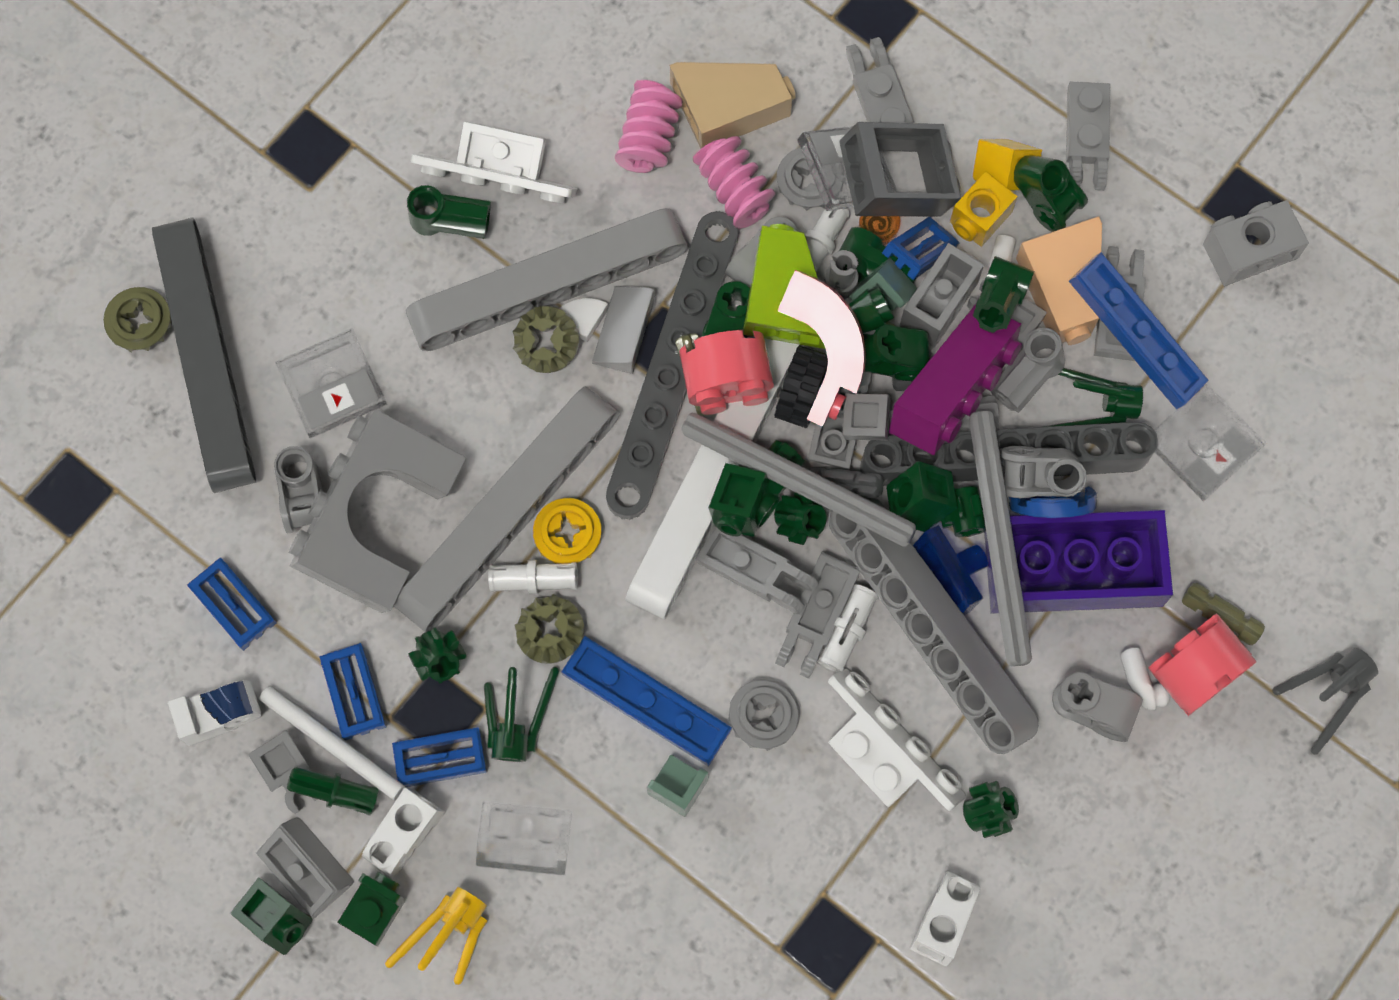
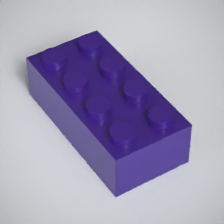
M1165 510L1088 513L1061 518L1027 515L1010 516L1025 612L1163 607L1173 596ZM985 531L990 614L999 613L987 533Z

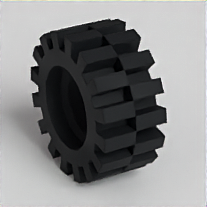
M800 345L797 347L783 382L774 418L808 428L810 421L807 420V417L827 372V354Z

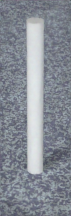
M271 686L261 693L259 700L391 799L397 800L405 788L402 783Z

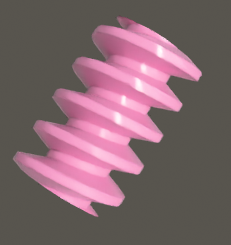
M637 80L634 84V92L630 98L631 106L626 113L627 120L622 128L623 135L618 143L620 150L615 154V161L628 171L648 173L654 167L659 168L667 165V157L662 153L671 150V143L666 138H672L675 135V128L670 124L678 121L679 115L674 109L682 107L683 101L677 94L658 82Z
M733 136L705 145L693 156V162L696 165H700L701 175L708 178V186L713 191H717V200L721 204H725L726 214L734 217L733 225L740 229L755 224L769 211L768 203L775 196V191L771 188L760 191L766 184L767 179L763 175L752 178L759 166L755 162L743 165L749 158L750 153L747 149L735 152L741 145L742 140L738 136Z

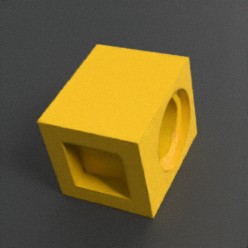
M985 171L955 204L950 223L961 238L969 242L973 240L982 247L1011 215L1018 196ZM977 207L984 208L989 212L990 216L979 217L971 209Z

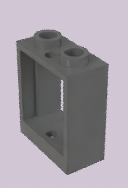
M857 122L839 140L855 216L941 217L961 199L960 183L956 178L951 157V145L947 140L944 124ZM879 151L917 152L927 193L888 192Z

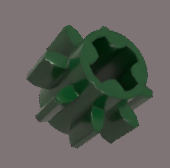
M962 487L954 489L957 509L941 520L942 528L953 527L955 537H970L985 532L983 507L978 488Z
M796 492L794 497L783 495L774 512V520L778 526L776 533L788 537L789 542L804 545L806 537L819 538V534L826 525V512L822 505Z
M433 627L432 630L423 633L420 637H415L416 651L408 653V656L413 666L416 667L415 669L422 681L430 676L441 684L443 681L452 678L455 674L458 675L460 673L459 660L467 658V655L461 644H459L460 641L453 630L445 635L443 632L438 631L436 627Z
M998 781L984 782L969 788L972 798L966 800L963 804V815L967 825L975 832L982 831L984 838L996 837L1011 832L1013 828L1010 821L1016 819L1019 814V806L1014 793L1008 787L1000 788Z

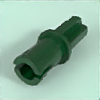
M299 767L292 769L287 782V789L290 792L326 801V807L328 808L335 805L369 816L372 813V809H374L378 795L377 787L351 782L341 778L339 773L331 777Z

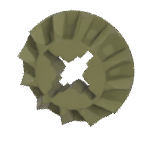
M133 287L118 293L109 302L104 312L103 322L108 337L116 346L125 348L131 353L133 350L140 349L149 351L150 347L155 343L164 342V335L167 329L172 327L170 311L166 300L158 292L145 287ZM143 308V315L151 322L140 324L138 330L134 333V326L126 319L137 318Z
M534 307V309L520 316L517 327L512 331L514 334L513 350L521 359V364L535 372L552 373L565 368L573 360L578 350L579 334L575 322L566 312L556 307ZM557 327L550 338L557 352L548 347L535 350L539 338L534 328L542 332H548L550 329Z
M554 594L551 597L545 598L535 597L534 602L527 608H521V616L518 623L514 625L517 637L516 642L523 653L530 659L544 664L557 663L571 656L579 647L584 634V622L579 610L570 600L557 597ZM554 618L557 619L554 625L562 637L559 638L556 635L553 636L547 633L543 638H540L543 631L537 623L538 619L548 623Z

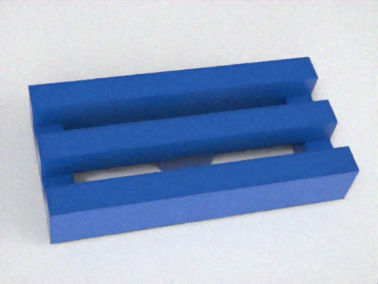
M928 217L890 241L882 254L887 258L893 255L898 257L895 265L900 269L907 265L910 268L907 275L914 280L932 268L948 243L957 248L959 242L935 220ZM929 230L934 233V235L926 238L910 251L905 249L906 246L928 233ZM941 241L944 242V244H942L941 246H939L938 248H936L920 260L917 259L918 257H920L921 255H923L924 253H926L927 251L941 243Z
M221 557L187 584L243 651L250 646L249 643L255 638L256 640L263 635L262 632L268 627L271 629L277 624ZM220 570L262 618L256 624L214 577ZM204 583H209L248 629L243 635L236 630L202 590L201 586Z
M359 643L319 656L344 741L352 739L353 736L359 734H368L371 730L387 728L363 645ZM356 656L374 718L372 720H366L348 657ZM340 661L357 724L353 726L349 725L332 663Z
M480 728L392 743L397 781L405 787L487 773ZM472 740L473 747L404 760V752ZM475 757V763L406 775L407 769Z

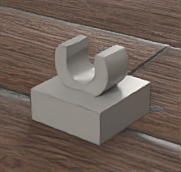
M845 393L842 430L844 439L888 441L891 403L889 395Z

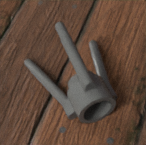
M1354 648L1345 656L1336 653L1327 662L1273 689V694L1278 696L1333 670L1330 674L1333 683L1320 694L1319 699L1325 702L1340 690L1344 693L1352 691L1311 748V752L1314 755L1319 754L1359 699L1371 690L1368 682L1378 675V668L1375 662L1361 649Z

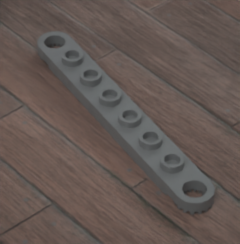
M710 212L703 216L697 225L607 487L606 500L609 510L614 516L624 520L638 518L645 512L687 392L681 358L678 354L675 340L691 333H697L701 338L707 320H709L717 292L723 285L727 266L731 261L738 239V227L736 228L733 225V217L728 216L724 212ZM716 224H719V226L723 225L729 231V236L721 242H714L706 236L708 227L711 228L712 225L716 226ZM622 487H633L640 494V499L634 506L623 507L616 502V494Z

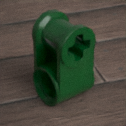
M1027 155L1016 164L1014 182L1033 209L1036 219L1049 231L1054 232L1066 228V220L1076 209H1083L1088 203L1086 194L1077 185L1063 161Z
M731 281L720 287L701 337L725 331L744 330L750 288L746 284L739 281ZM734 300L740 301L741 305H738L735 311L728 309V306L733 305Z
M885 324L877 328L872 335L863 334L866 350L864 372L890 376L901 381H913L930 361L929 336L926 331Z

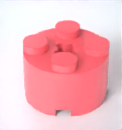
M742 330L719 332L694 340L695 349L689 352L685 345L679 350L689 403L694 406H700L701 414L712 415L721 413L727 409V403L743 401L744 406H755L769 400L767 392L774 387L763 333L753 331L755 338H744Z
M1216 613L1174 645L1175 648L1170 651L1174 657L1167 652L1151 664L1148 669L1179 707L1189 716L1252 667L1257 661L1224 620Z

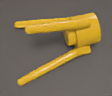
M457 887L451 897L445 895L437 909L386 960V967L392 968L441 919L445 925L418 963V969L424 971L453 929L464 935L469 928L470 932L454 977V983L456 985L461 984L469 966L478 936L487 923V920L481 916L487 905L476 896Z

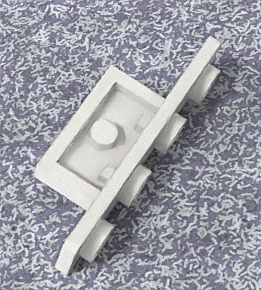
M464 122L457 161L422 153L412 154L411 163L422 165L421 172L425 174L445 177L446 171L461 174L460 181L481 186L485 185V180L487 179L500 182V190L510 193L524 194L525 188L541 191L540 199L551 202L564 203L565 197L571 198L576 196L577 193L576 187L539 179L546 143L545 138L472 122Z
M845 668L843 672L835 673L828 680V683L857 713L828 743L888 808L918 780L948 811H951L966 798L957 777L949 770L941 769L930 757L931 752L926 744L915 736L911 737L900 725V718L896 712L889 706L880 704L869 692L870 687L862 676Z

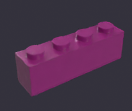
M975 304L895 402L889 433L932 455L937 453L944 442L952 443L961 428L962 419L965 415L970 417L972 413L976 412L982 400L983 392L986 389L992 391L995 388L1004 365L1011 366L1020 353L1022 343L1017 340L1021 323L1011 319L1007 329H999L994 333L985 331L979 327V322L973 317L976 308Z

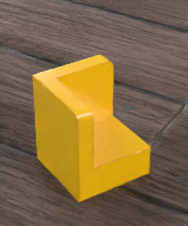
M979 139L972 177L977 181L986 171L1009 190H1020L1014 182L1016 164L1027 155L1041 157L1042 149L1009 139Z

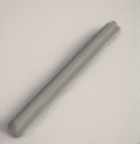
M977 411L971 414L969 424L1006 661L1009 666H1024L1031 662L1032 654L994 416L991 411Z
M690 413L683 423L682 433L684 436L749 469L766 472L767 478L902 547H906L911 542L916 531L914 523L696 413Z

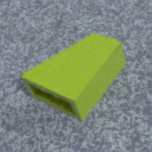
M772 224L770 227L762 226L757 243L743 335L754 337L753 331H759L763 333L764 339L826 349L822 339L813 328L778 311L795 270L817 278L804 233L796 232L794 228L784 224Z

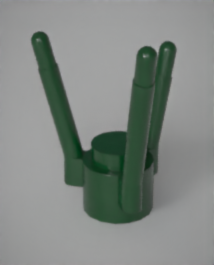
M1063 368L1058 375L1074 380L1073 386L1075 388L1104 394L1102 408L1104 412H1110V416L1043 427L1126 423L1127 418L1138 419L1143 405L1142 386L1110 381Z
M510 667L508 670L504 723H499V729L497 727L492 684L489 682L484 684V700L488 726L487 748L492 749L491 759L526 762L527 752H535L537 735L559 674L557 667H553L550 670L528 734H525V725L514 724L517 669Z

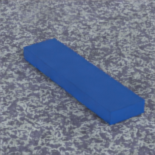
M1102 252L1094 256L1069 280V283L1175 409L1184 406L1209 381Z
M584 636L579 647L561 671L562 675L708 767L732 731V727L586 636Z

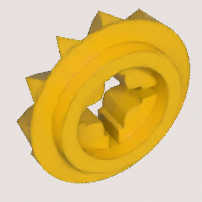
M574 498L557 499L544 506L538 513L533 525L534 542L541 555L555 564L578 563L586 558H591L593 552L600 544L601 523L593 508L585 502ZM562 517L567 518V523H570L572 529L579 528L580 530L579 533L573 535V547L568 548V543H565L563 537L555 536V533L562 531Z

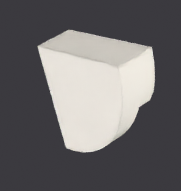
M582 298L568 302L559 309L566 312L573 319L578 329L579 338L588 342L606 314L608 303L598 299Z

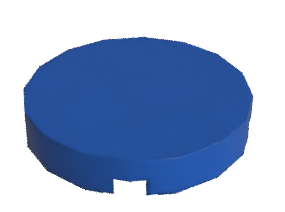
M1088 486L1085 488V492L1080 491L1076 495L1069 497H1009V507L1013 512L1033 517H1074L1091 513L1097 508V493L1092 487Z

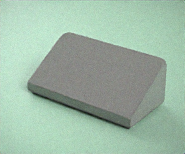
M614 287L592 364L633 374L655 300L654 289L648 287Z
M294 818L282 823L256 852L312 919L322 913L354 883L351 876L300 818Z

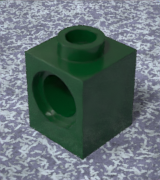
M917 461L886 485L889 511L914 523L918 531L925 533L957 509L951 471Z

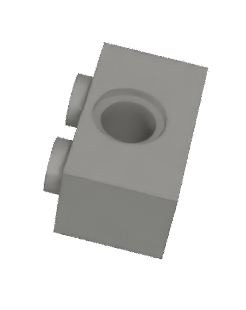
M1285 200L1275 205L1270 201L1261 203L1252 208L1248 215L1237 219L1234 216H1227L1218 220L1211 226V231L1205 239L1203 246L1225 287L1298 259L1309 242L1288 200ZM1245 235L1257 237L1262 245L1250 243Z
M948 243L905 306L899 327L926 331L929 336V345L935 348L979 283L984 264Z

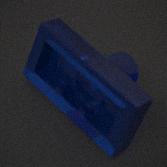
M939 525L925 531L914 543L913 547L965 616L984 599L970 575L987 567V556L983 549L976 544L956 553Z

